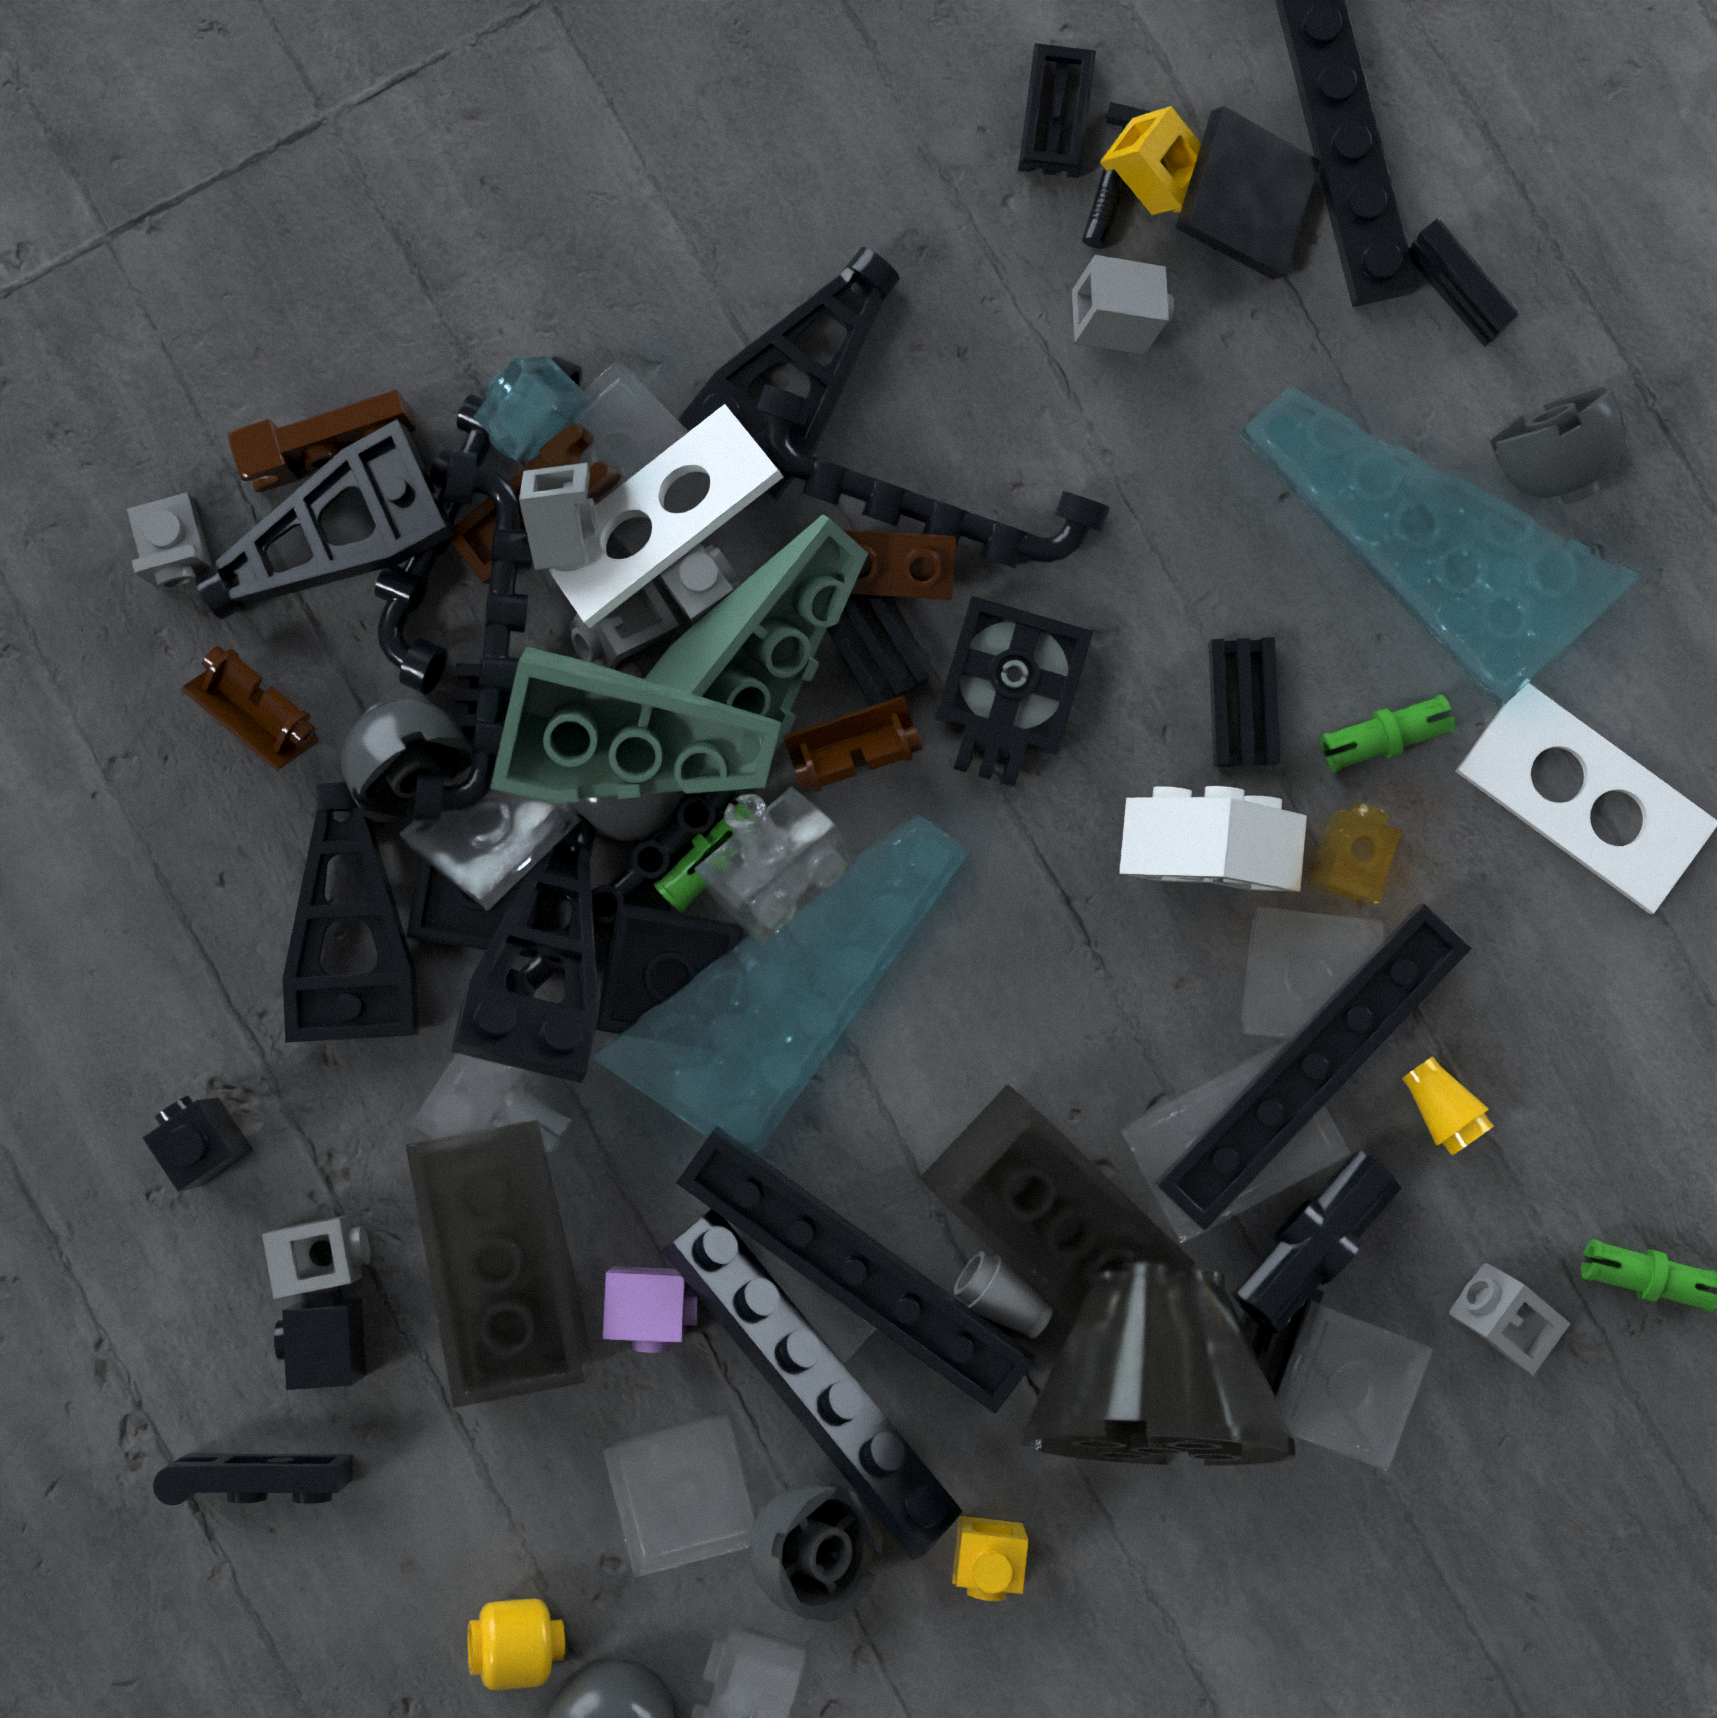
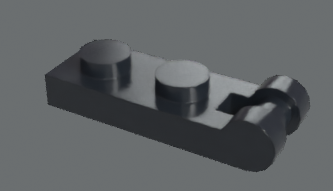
M186 1454L157 1473L153 1482V1490L159 1501L171 1506L181 1504L197 1492L227 1493V1501L231 1503L262 1502L267 1500V1493H292V1502L324 1503L332 1500V1493L340 1492L352 1481L353 1454Z

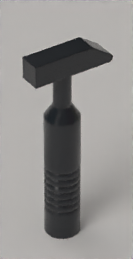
M1110 102L1106 114V123L1121 126L1123 131L1132 118L1152 111ZM1104 168L1083 234L1082 242L1093 248H1105L1125 182L1115 169L1106 171Z

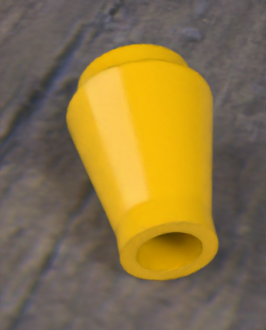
M1433 1056L1402 1078L1410 1089L1436 1146L1442 1143L1451 1156L1494 1127L1485 1115L1489 1108L1445 1071Z

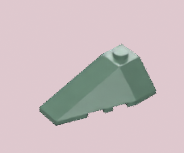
M822 514L672 643L644 679L780 721L781 727L775 747L776 751L784 741L783 735L789 734L796 718L790 710L803 681L812 682L820 664L814 659L823 635L828 627L838 623L868 553L829 517Z
M526 647L518 662L490 788L554 804L579 802V799L618 796V799L641 797V794L684 791V793L690 794L765 788L781 722L591 662Z

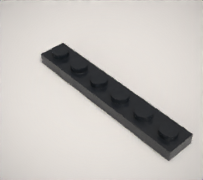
M1275 0L1314 157L1321 160L1318 173L1352 307L1413 294L1418 287V282L1346 0Z
M1425 903L1417 905L1154 1184L1200 1229L1205 1231L1461 961L1472 947Z
M718 1126L711 1132L677 1180L676 1184L994 1414L998 1412L1033 1365L1034 1354Z
M710 1209L662 1250L663 1254L911 1560L927 1554L963 1513L962 1509L727 1220Z

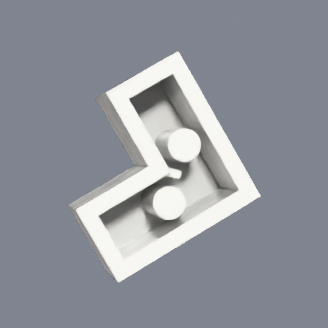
M1153 787L1152 797L1126 798L1119 874L1164 882L1213 883L1244 890L1300 892L1307 815L1282 810V799L1244 796L1245 790L1239 788L1205 787L1204 797H1191L1192 790Z

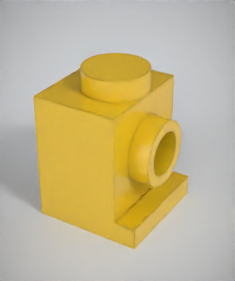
M1169 106L1132 118L1104 155L1100 164L1106 171L1115 169L1151 215L1171 210L1173 213L1181 212L1201 143L1173 107Z
M959 1516L952 1584H956V1587L967 1588V1595L986 1601H1003L1006 1599V1592L1023 1594L1028 1537L1023 1523Z

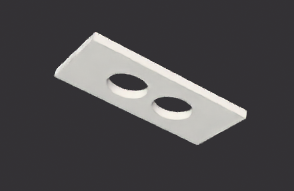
M724 404L595 505L598 537L589 538L590 562L586 566L573 571H558L554 568L547 569L583 622L591 628L781 480L783 476ZM691 472H703L710 476L709 491L698 506L684 513H670L664 509L665 494L671 484L679 477ZM633 517H645L651 520V536L639 552L624 559H613L607 556L606 544L608 538L620 523Z
M1525 680L1519 683L1455 771L1649 914L1655 913L1717 827V820ZM1561 748L1569 751L1579 760L1583 768L1584 780L1581 790L1568 802L1556 803L1543 798L1533 786L1531 779L1533 762L1546 749ZM1620 791L1628 794L1638 803L1642 811L1643 823L1640 833L1631 843L1625 846H1613L1605 843L1592 829L1590 822L1592 806L1596 799L1605 792Z

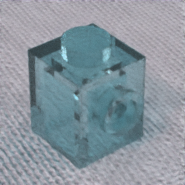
M549 356L516 358L511 361L506 369L496 374L488 383L484 391V395L487 398L473 418L490 434L489 440L500 453L515 461L534 459L540 454L539 449L566 426L574 424L591 399Z

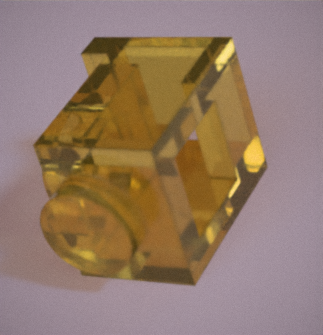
M1353 803L1350 812L1340 809L1332 813L1306 885L1365 906L1380 903L1384 893L1382 888L1402 830L1387 825L1390 818L1389 813L1366 804ZM1356 838L1366 840L1371 846V854L1366 862L1357 860L1352 854L1351 847Z

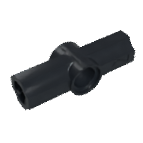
M1361 1150L1354 1152L1346 1160L1345 1164L1332 1175L1315 1198L1311 1197L1303 1202L1273 1236V1240L1276 1242L1274 1246L1231 1294L1238 1302L1239 1307L1256 1323L1262 1325L1271 1333H1278L1288 1324L1296 1311L1304 1305L1305 1301L1319 1284L1324 1285L1331 1281L1356 1255L1361 1247V1242L1358 1239L1402 1189L1397 1183L1395 1175L1378 1159L1370 1157Z

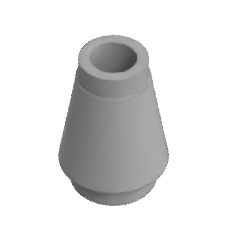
M984 1251L978 1252L964 1267L954 1287V1294L961 1298L963 1304L975 1313L1018 1333H1023L1030 1339L1036 1338L1044 1330L1053 1313V1307L1046 1303L1000 1254L991 1257Z

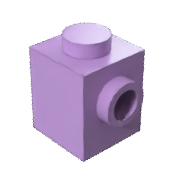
M613 1266L606 1272L603 1339L632 1340L631 1350L637 1352H669L671 1342L681 1343L687 1333V1325L698 1326L700 1298L676 1269Z

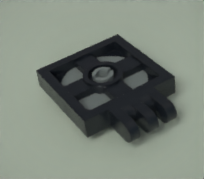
M971 596L935 720L965 728L954 770L966 773L972 761V750H979L985 753L978 777L990 780L997 756L1009 759L1003 771L1002 784L1015 787L1026 747L1057 755L1093 631Z

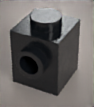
M189 1096L177 1100L155 1116L159 1126L142 1137L178 1192L203 1186L254 1151L219 1098L202 1099L193 1102Z
M320 1289L302 1293L303 1302L282 1310L283 1320H278L275 1325L274 1348L277 1359L285 1360L286 1390L352 1386L366 1376L362 1298L342 1300V1289Z

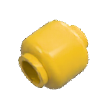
M531 1598L486 1603L480 1611L478 1620H469L467 1648L470 1675H480L483 1685L489 1690L494 1691L544 1685L550 1676L552 1662L564 1660L565 1634L562 1619L551 1620L547 1605L540 1599Z

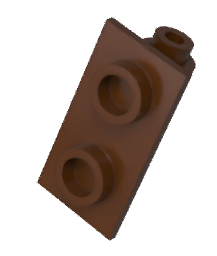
M842 529L868 553L850 594L952 600L956 536Z
M220 646L211 649L202 661V665L207 671L183 685L181 689L276 771L283 768L319 741V738L314 734L316 728L309 723L310 714L305 710L301 711L273 686L265 692L260 689L259 686L263 678L239 658V654L233 649L224 651Z
M904 695L783 735L801 790L814 787L815 792L821 791L823 786L856 776L855 768L867 764L870 771L903 759L907 762L912 760L911 753L923 750L916 727L912 724Z

